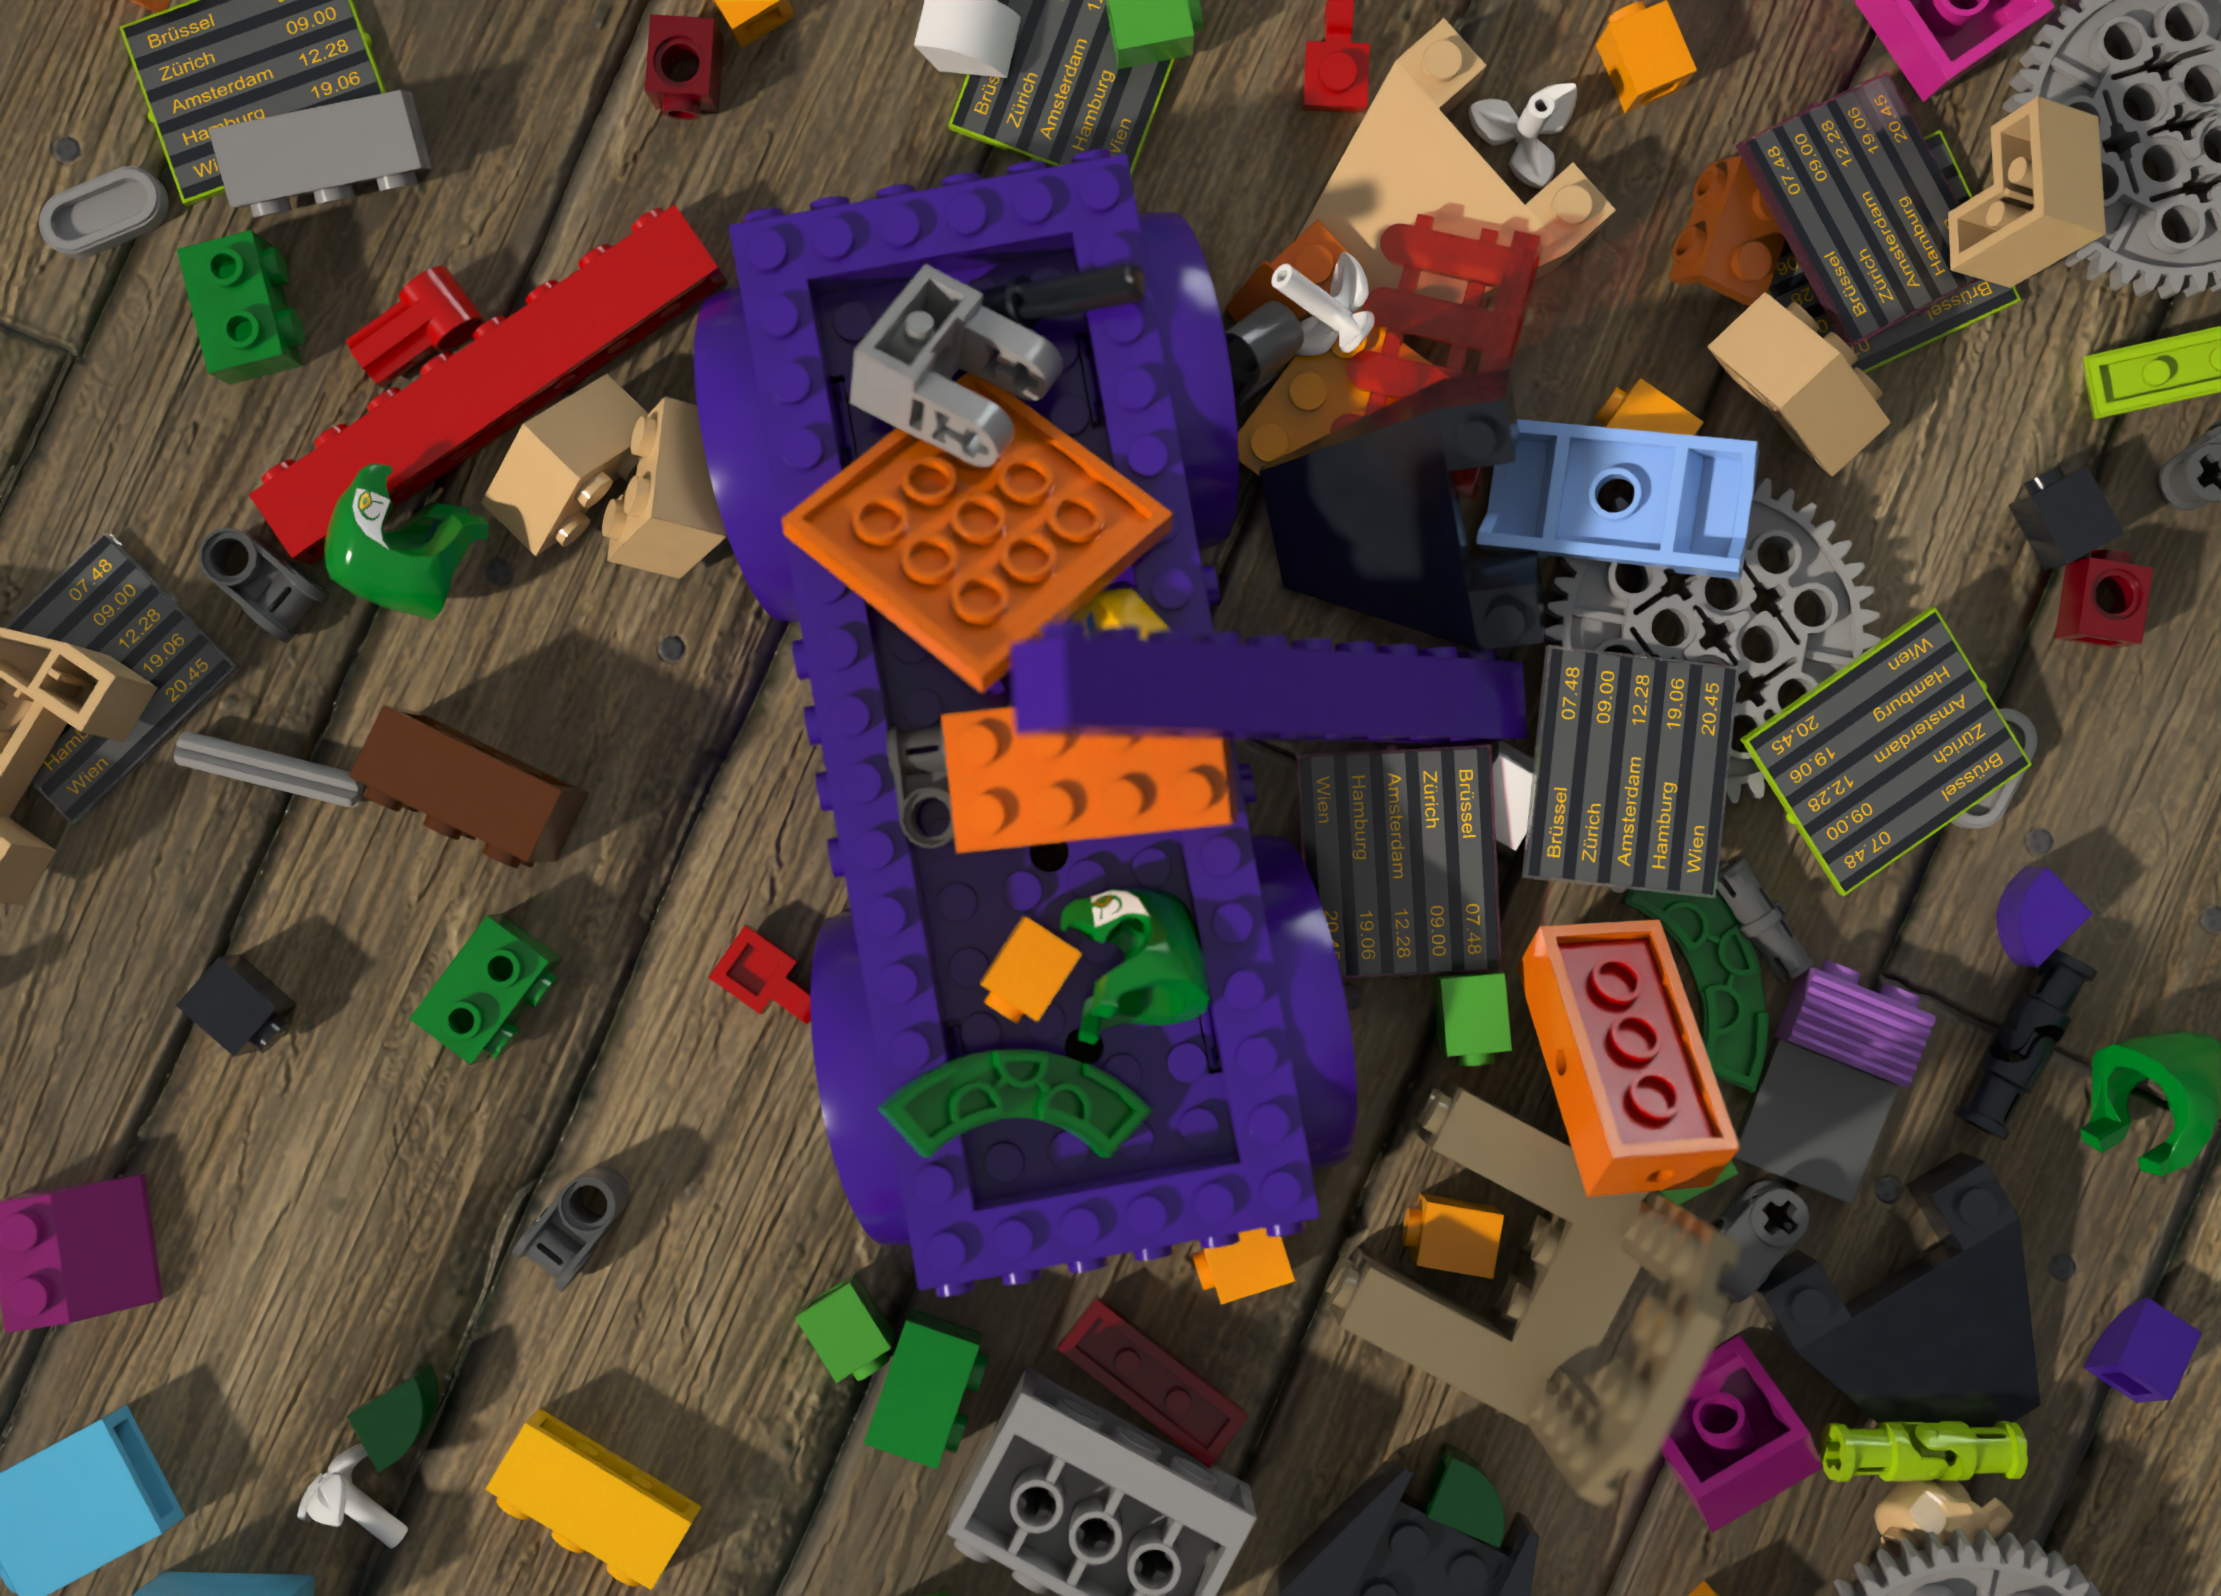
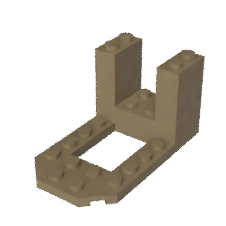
M1445 1078L1439 1090L1431 1086L1422 1098L1414 1120L1421 1124L1416 1135L1434 1151L1546 1209L1545 1216L1536 1215L1525 1230L1520 1249L1526 1252L1515 1273L1512 1274L1507 1271L1498 1282L1490 1305L1496 1308L1492 1317L1358 1246L1350 1260L1342 1256L1334 1266L1325 1286V1291L1332 1294L1328 1304L1340 1327L1527 1425L1576 1494L1603 1508L1618 1494L1621 1481L1614 1477L1624 1467L1639 1474L1653 1461L1724 1325L1729 1299L1716 1293L1719 1274L1722 1272L1729 1275L1736 1268L1740 1243L1658 1191L1587 1197L1571 1144ZM1643 1266L1664 1284L1656 1298L1650 1295L1640 1305L1631 1326V1334L1635 1336V1339L1623 1362L1615 1360L1608 1367L1596 1395L1582 1378L1640 1267Z

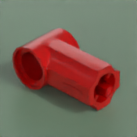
M446 266L432 267L414 277L400 291V301L345 340L350 348V352L359 365L378 386L384 388L435 350L443 352L459 346L472 337L476 329L483 324V317Z

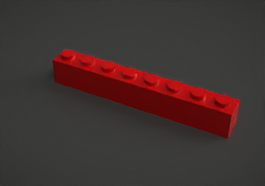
M674 204L665 211L662 208H655L645 213L631 226L633 233L612 247L610 244H603L589 251L578 262L580 269L560 283L554 279L536 287L526 297V306L507 319L501 315L482 324L473 333L474 341L457 353L453 354V352L448 351L429 360L420 369L422 377L401 390L399 387H395L376 396L367 406L369 413L348 426V424L342 423L326 430L315 440L314 445L316 449L297 462L294 459L283 461L269 469L261 478L264 484L248 495L291 558L313 565L324 557L327 527L336 502L352 484L359 470L373 463L391 465L393 473L387 476L386 488L393 503L392 510H394L727 283L728 281L676 205Z

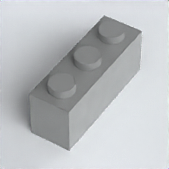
M396 90L208 129L230 208L251 207L254 218L291 211L292 207L289 198L314 193L317 205L354 198L352 185L377 180L380 192L416 185L418 183L415 172L432 169L412 92Z

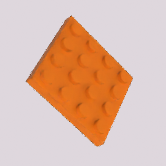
M967 372L954 383L999 406L1010 418L1014 427L1013 439L993 465L988 467L972 465L933 444L896 428L782 518L784 535L983 693L1012 668L1011 643L1040 639L1041 626L1066 622L1172 530L1173 513L1012 393Z

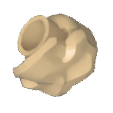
M1938 1479L1896 1482L1879 1501L1874 1513L1877 1529L1882 1535L1880 1539L1881 1544L1893 1559L1901 1557V1541L1907 1538L1917 1551L1925 1549L1928 1532L1934 1531L1941 1544L1945 1546L1949 1545L1954 1529L1961 1528L1969 1543L1973 1544L1975 1537L1981 1529H1987L1993 1539H1996L2014 1517L2007 1506L1997 1498L1980 1507L1971 1501L1970 1495L1958 1481H1942Z

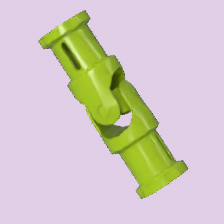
M1940 1421V1423L1880 1422L1874 1429H1848L1845 1424L1827 1423L1823 1428L1820 1438L1821 1462L1824 1471L1830 1480L1837 1482H1847L1854 1475H1879L1885 1482L1929 1481L1934 1479L1964 1481L1969 1480L1974 1474L1998 1473L2001 1478L2020 1479L2025 1474L2028 1465L2027 1441L2023 1430L2017 1423L2009 1421H1999L1993 1427H1969L1962 1421Z

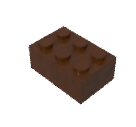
M386 705L382 706L349 775L350 778L368 786L363 795L367 799L397 812H401L402 808L416 813L421 811L427 814L423 821V825L455 840H460L461 836L472 840L478 838L486 842L482 850L483 854L514 868H518L520 864L533 868L535 862L557 861L589 795L588 792L421 712Z

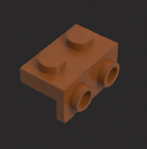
M1742 154L1710 163L1699 176L1693 191L1695 204L1687 227L1680 233L1673 247L1672 257L1674 264L1669 280L1680 286L1700 283L1744 305L1750 306L1764 292H1768L1787 236Z

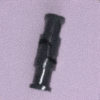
M2056 949L2041 964L2027 992L2017 994L2008 1011L2006 1021L1998 1029L1978 1066L1982 1071L1980 1078L1965 1105H1957L1952 1114L2000 1140L2006 1141L2010 1134L2006 1125L2023 1094H2031L2052 1057L2054 1046L2061 1040L2071 1022V1018L2067 1014L2085 981H2093L2098 972L2088 964ZM2011 1052L2021 1057L2022 1061L2011 1063L2009 1061V1053Z

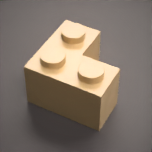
M2039 96L1990 127L1993 185L1948 212L1950 266L1952 271L2011 288L2106 234L2098 116Z
M1764 292L1707 347L1733 381L1773 415L1793 443L1833 477L1891 423L1876 402L1883 395V392L1860 368L1855 367L1852 369L1851 366L1858 360V357L1838 335L1831 331L1822 338L1816 333L1820 329L1818 324L1799 304L1793 301L1785 308Z
M608 374L603 375L522 424L481 504L535 556L557 542L563 547L568 546L588 527L590 519L585 514L591 506L596 504L608 492L613 482L621 477L626 482H629L633 476H636L638 455L631 453V439L637 420L640 416L646 417L648 413Z
M664 397L646 417L640 416L636 422L631 439V453L638 455L636 476L632 477L627 489L618 499H611L608 503L603 518L602 534L604 537L610 538L607 561L680 579L725 539L727 533L718 508L706 461L698 407L694 404Z

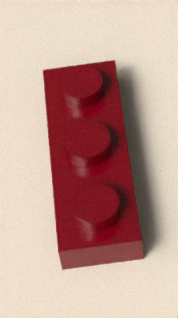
M1098 1295L1093 1298L1057 1346L1059 1352L1208 1468L1212 1466L1249 1418L1246 1410Z

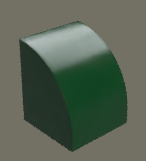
M432 1365L426 1366L367 1400L346 1416L378 1472L398 1461L421 1441L431 1428L439 1405L438 1380Z
M1444 1442L1420 1499L1427 1517L1500 1548L1504 1535L1505 1520L1503 1506L1497 1491L1476 1460L1464 1451Z

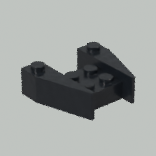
M1396 1450L1275 1570L1263 1596H1530L1539 1536L1528 1518L1517 1512L1500 1548L1428 1518L1421 1502L1404 1493L1414 1472L1405 1454Z

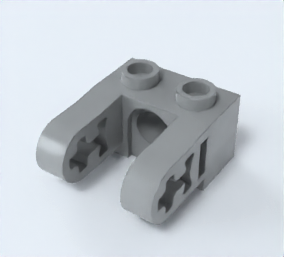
M924 264L855 349L850 403L972 465L988 467L996 462L1013 439V424L999 406L954 383L950 379L958 369H961L989 381L1017 397L1035 401L1042 399L1061 375L1063 360L1058 350L1047 339L982 306V293Z

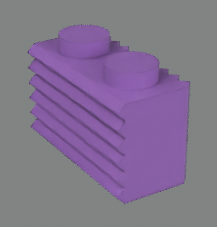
M1824 960L1820 970L1810 967L1803 974L1799 975L1774 1037L1890 1083L1908 1088L1912 1083L1913 1074L1917 1071V1063L1921 1060L1922 1051L1926 1047V1040L1931 1035V1027L1936 1021L1935 1015L1917 1009L1921 997L1885 983L1880 994L1857 985L1861 973Z

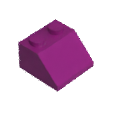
M145 1174L24 1192L0 1199V1301L5 1333L72 1323L158 1302L163 1299Z
M1740 1335L1709 1352L1659 1448L1679 1484L1712 1533L1823 1468L1810 1432Z

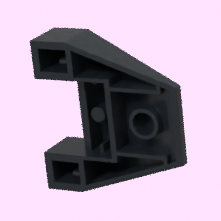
M1509 369L1441 379L1261 466L1259 473L1283 588L1475 650L1544 643L1546 601L1538 551L1470 559L1455 470L1515 462L1519 428Z
M1960 1152L1906 1184L1942 1246L1849 1302L1843 1303L1819 1261L1798 1249L1783 1257L1773 1267L1764 1283L1752 1294L1774 1334L1877 1424L1880 1422L1940 1423V1421H1962L1969 1427H1993L1999 1421L2014 1422L2041 1406L2020 1217L1986 1161Z

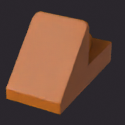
M1317 219L1271 263L1265 260L1224 309L1238 323L1267 301H1278L1286 305L1295 314L1298 321L1301 322L1312 314L1273 287L1271 281L1274 272L1281 265L1289 264L1330 294L1335 266L1340 255L1347 251Z

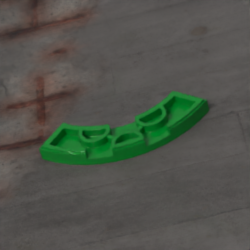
M1627 886L1621 903L1637 910L1650 920L1660 919L1665 934L1673 941L1690 970L1699 1004V1032L1715 1077L1755 1093L1763 1069L1767 1047L1768 1012L1765 1011L1764 991L1760 977L1761 968L1750 939H1744L1737 929L1741 924L1736 920L1726 903L1715 892V889H1713V895Z
M1024 1049L985 1051L941 1063L901 1086L877 1107L918 1154L926 1158H930L947 1142L971 1128L1002 1118L1017 1117L1039 1120L1060 1127L1086 1143L1099 1157L1110 1158L1153 1111L1135 1092L1122 1082L1093 1065L1081 1063L1074 1059L1046 1051Z

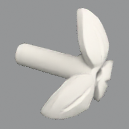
M1560 83L1545 87L1530 97L1520 118H1518L1508 102L1499 99H1484L1469 106V117L1476 133L1491 146L1502 145L1515 139L1518 144L1508 163L1512 172L1528 186L1542 189L1548 185L1553 177L1555 158L1554 153L1544 143L1539 141L1537 137L1539 134L1560 133L1566 127L1575 109L1577 87L1574 83Z
M1343 252L1338 259L1331 282L1330 294L1289 264L1281 265L1274 272L1271 281L1273 287L1313 315L1300 322L1304 342L1301 349L1296 352L1297 355L1313 356L1323 354L1336 342L1338 335L1340 349L1345 353H1349L1355 350L1371 331L1375 320L1373 313L1370 311L1355 313L1369 296L1367 277L1359 262L1349 253Z
M359 1443L337 1455L330 1463L328 1472L324 1475L320 1473L314 1479L302 1497L297 1517L305 1522L313 1519L321 1524L338 1527L342 1525L344 1513H346L390 1549H393L405 1537L408 1527L353 1485L351 1474L354 1467L363 1458L368 1456L362 1443Z

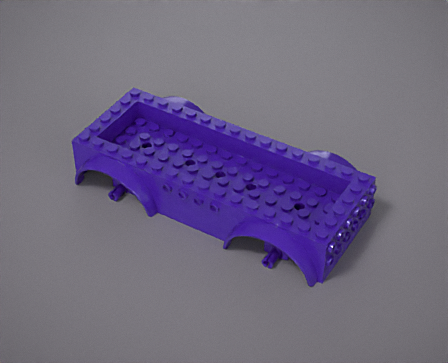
M1108 149L1085 151L1073 156L1072 164L1046 168V164L1043 161L1022 162L1007 168V175L983 180H981L978 173L956 174L944 178L941 181L942 187L916 192L913 185L889 186L878 190L875 193L876 199L850 203L849 198L843 196L822 198L810 204V211L784 215V211L778 208L752 211L744 216L745 222L729 225L739 286L731 287L709 296L701 306L696 324L694 341L696 399L702 440L713 490L731 547L756 599L772 618L779 621L800 623L802 640L792 641L794 663L799 680L810 679L814 705L804 707L805 725L810 745L822 746L826 771L816 772L817 792L822 811L833 810L838 837L827 839L829 859L834 877L845 876L851 908L829 917L823 923L817 937L812 963V1042L825 1127L841 1183L859 1223L866 1233L879 1244H911L918 1289L936 1288L938 1297L955 1296L971 1292L976 1289L975 1280L1002 1276L1004 1285L1034 1281L1042 1277L1041 1268L1068 1264L1070 1273L1097 1270L1108 1265L1107 1256L1134 1252L1136 1261L1159 1259L1174 1254L1173 1244L1194 1240L1200 1241L1202 1249L1225 1247L1240 1242L1239 1232L1265 1228L1268 1237L1286 1236L1306 1230L1305 1220L1320 1218L1312 1172L1329 1168L1347 1160L1351 1154L1356 1133L1357 1085L1351 1027L1342 978L1328 924L1309 872L1292 843L1284 836L1279 835L1250 836L1245 804L1256 802L1254 781L1250 763L1237 764L1233 739H1230L1239 822L1227 825L1066 841L1068 859L1065 865L1057 871H1045L1035 864L1032 858L1033 845L956 853L955 841L937 848L921 847L908 839L903 833L900 824L895 780L891 776L887 753L886 732H888V725L898 724L901 730L937 726L942 724L941 715L1014 707L1012 668L986 691L981 693L784 535L782 518L897 428L850 403L854 352L924 264L975 290L1007 285L1012 277L1025 275L1032 281L1123 264L1138 265L1144 272V285L1146 288V294L1140 302L1039 319L1036 326L1029 329L1054 345L1062 357L1063 371L1042 399L1030 401L1020 397L1017 398L1173 513L1172 530L1103 590L1134 589L1170 629L1190 630L1191 642H1197L1196 636L1214 633L1209 607L1220 605L1218 583L1214 566H1201L1199 550L1215 546L1230 536L1236 515L1239 480L1236 408L1223 323L1208 266L1191 227L1180 214L1175 212L1137 213L1127 154L1112 156L1111 151ZM958 369L950 380L956 382L967 372ZM1072 615V616H1071L1066 622H1064V623H1070V621H1071V619L1073 618L1074 615ZM939 747L912 750L910 754L936 752ZM931 798L920 805L916 821L924 834L930 837H937L947 830L951 814L948 806L943 801ZM1145 887L1163 890L1176 895L1185 902L1197 929L1205 959L1209 990L1207 1010L1194 1020L1172 1025L1126 1024L1100 1030L1103 1052L1100 1058L1090 1065L1118 1079L1135 1092L1153 1110L1110 1158L1099 1157L1086 1143L1060 1127L1039 1120L1018 1117L1002 1118L971 1128L947 1142L930 1158L921 1157L877 1109L892 1093L919 1074L941 1063L965 1055L992 1050L1024 1049L1046 1051L1068 1057L1065 1051V1041L1073 1030L1081 1026L1085 1000L1094 996L1095 983L1108 972L1122 965L1125 960L1121 949L1115 944L1089 940L1079 931L1070 928L1065 932L1060 929L1062 911L1068 904L1074 900L1092 897L1114 888ZM1026 916L1081 952L1082 955L1039 1021L1037 1022L1024 1013L1018 1024L984 1003L991 991L982 986L979 981L1021 917Z

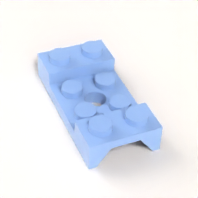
M1517 419L1519 434L1515 462L1494 465L1488 510L1478 530L1476 542L1484 552L1513 554L1538 551V557L1547 559V555L1670 568L1674 569L1675 573L1741 580L1760 454L1757 441ZM1623 479L1634 486L1635 494L1631 505L1617 513L1607 512L1600 508L1598 493L1601 487L1610 480Z

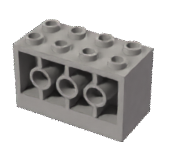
M1026 1365L954 1500L947 1535L956 1539L954 1542L955 1547L966 1556L981 1563H988L991 1558L1014 1570L1012 1576L1018 1583L1039 1594H1047L1050 1589L1061 1596H1216L1257 1517L1249 1484L1214 1465L1208 1468L1186 1450ZM1037 1486L1043 1487L1049 1491L1038 1493L1030 1490L1029 1488ZM1100 1518L1105 1521L1096 1523L1090 1522L1088 1519ZM1153 1549L1160 1550L1158 1552H1146Z

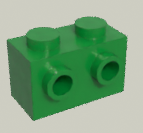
M248 230L176 249L208 374L232 385L303 366L298 346L305 344V333L296 310L292 307L288 308L283 285L290 282L289 270L285 258L277 246L273 247L272 244L254 231Z
M503 913L487 915L409 1019L470 1065L485 1061L489 1056L498 1060L519 1035L521 1029L515 1026L514 1023L529 1004L536 1009L556 986L559 978L552 972L563 958Z
M911 1308L863 1444L938 1469L944 1450L956 1454L969 1417L957 1412L965 1389L977 1393L990 1356L978 1351L983 1333Z

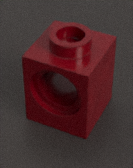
M650 14L645 92L654 107L661 109L662 114L669 118L697 120L700 118L701 112L719 113L724 38L714 18ZM682 60H695L699 62L698 71L690 80L684 82L670 80L671 70L678 62Z
M2093 550L2089 558L2067 564L2065 566L2054 639L2116 649L2142 644L2154 567L2130 564L2131 554L2115 550ZM2099 582L2106 584L2113 594V606L2108 613L2102 610L2096 602L2095 591Z

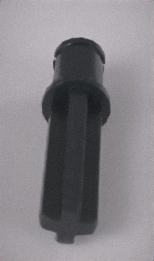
M1128 264L1032 281L1025 275L1012 277L1007 285L977 290L983 294L982 306L1027 329L1034 328L1039 319L1140 302L1146 294L1143 270L1138 265Z

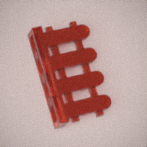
M1417 214L1414 226L1398 223L1388 227L1382 234L1380 247L1388 262L1403 267L1398 289L1389 287L1376 288L1369 293L1364 302V311H1370L1374 315L1373 326L1387 330L1381 353L1370 350L1360 351L1351 357L1347 365V375L1351 383L1357 389L1370 393L1364 416L1353 413L1339 416L1333 422L1330 433L1385 407L1388 397L1400 400L1441 379L1472 375L1463 372L1469 349L1482 352L1476 374L1506 369L1511 371L1543 252L1541 236L1515 230L1511 246L1507 247L1497 244L1499 231L1482 228L1480 239H1471L1432 230L1435 221L1434 217ZM1421 271L1467 281L1468 284L1463 303L1459 304L1415 294ZM1486 286L1499 289L1493 311L1480 308ZM1404 335L1451 345L1446 367L1399 357ZM1485 466L1455 470L1460 497L1476 500Z

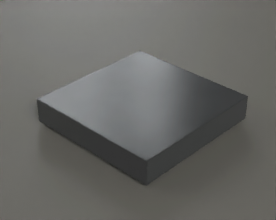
M1774 1037L1763 1064L1755 1093L1752 1092L1736 1133L1740 1149L1734 1155V1158L1853 1204L1899 1086Z

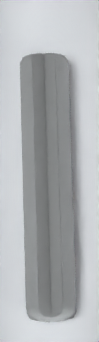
M194 732L181 733L174 751V761L178 765L345 807H357L362 799L365 784L349 777L351 773L349 771Z

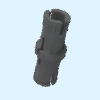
M1740 855L1733 859L1735 864L1728 860L1715 869V887L1741 924L1737 928L1744 939H1751L1775 975L1774 977L1777 982H1787L1789 979L1788 973L1791 979H1794L1808 970L1814 961L1807 954L1784 919L1783 915L1787 911L1779 900H1772L1754 875L1746 858Z

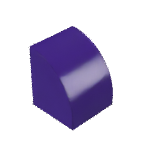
M2024 866L2009 882L2001 896L1997 910L1998 935L2006 954L2015 965L2038 968L2093 913L2048 867Z
M2141 1299L2123 1310L2108 1325L2094 1345L2083 1368L2136 1403L2172 1400L2202 1333L2151 1299Z

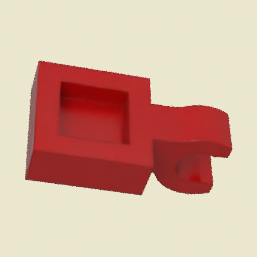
M1328 0L1325 3L1324 42L1306 41L1302 111L1366 112L1368 106L1370 43H1351L1354 0Z
M744 925L708 978L759 1014H765L772 1002L775 1001L806 1024L811 1022V989L791 978V975L801 961L752 926Z

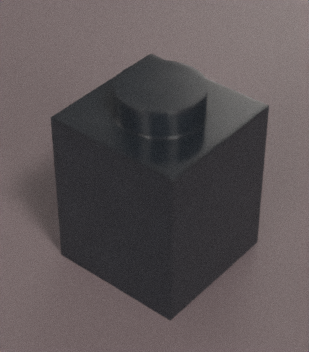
M2059 465L2052 467L2024 482L2023 485L2028 494L2008 505L2044 571L2067 565L2124 534L2088 466L2067 474L2063 473Z
M241 954L218 957L176 1006L235 1057L255 1052L257 1049L264 1053L276 1044L290 1026L284 1018L297 1003Z

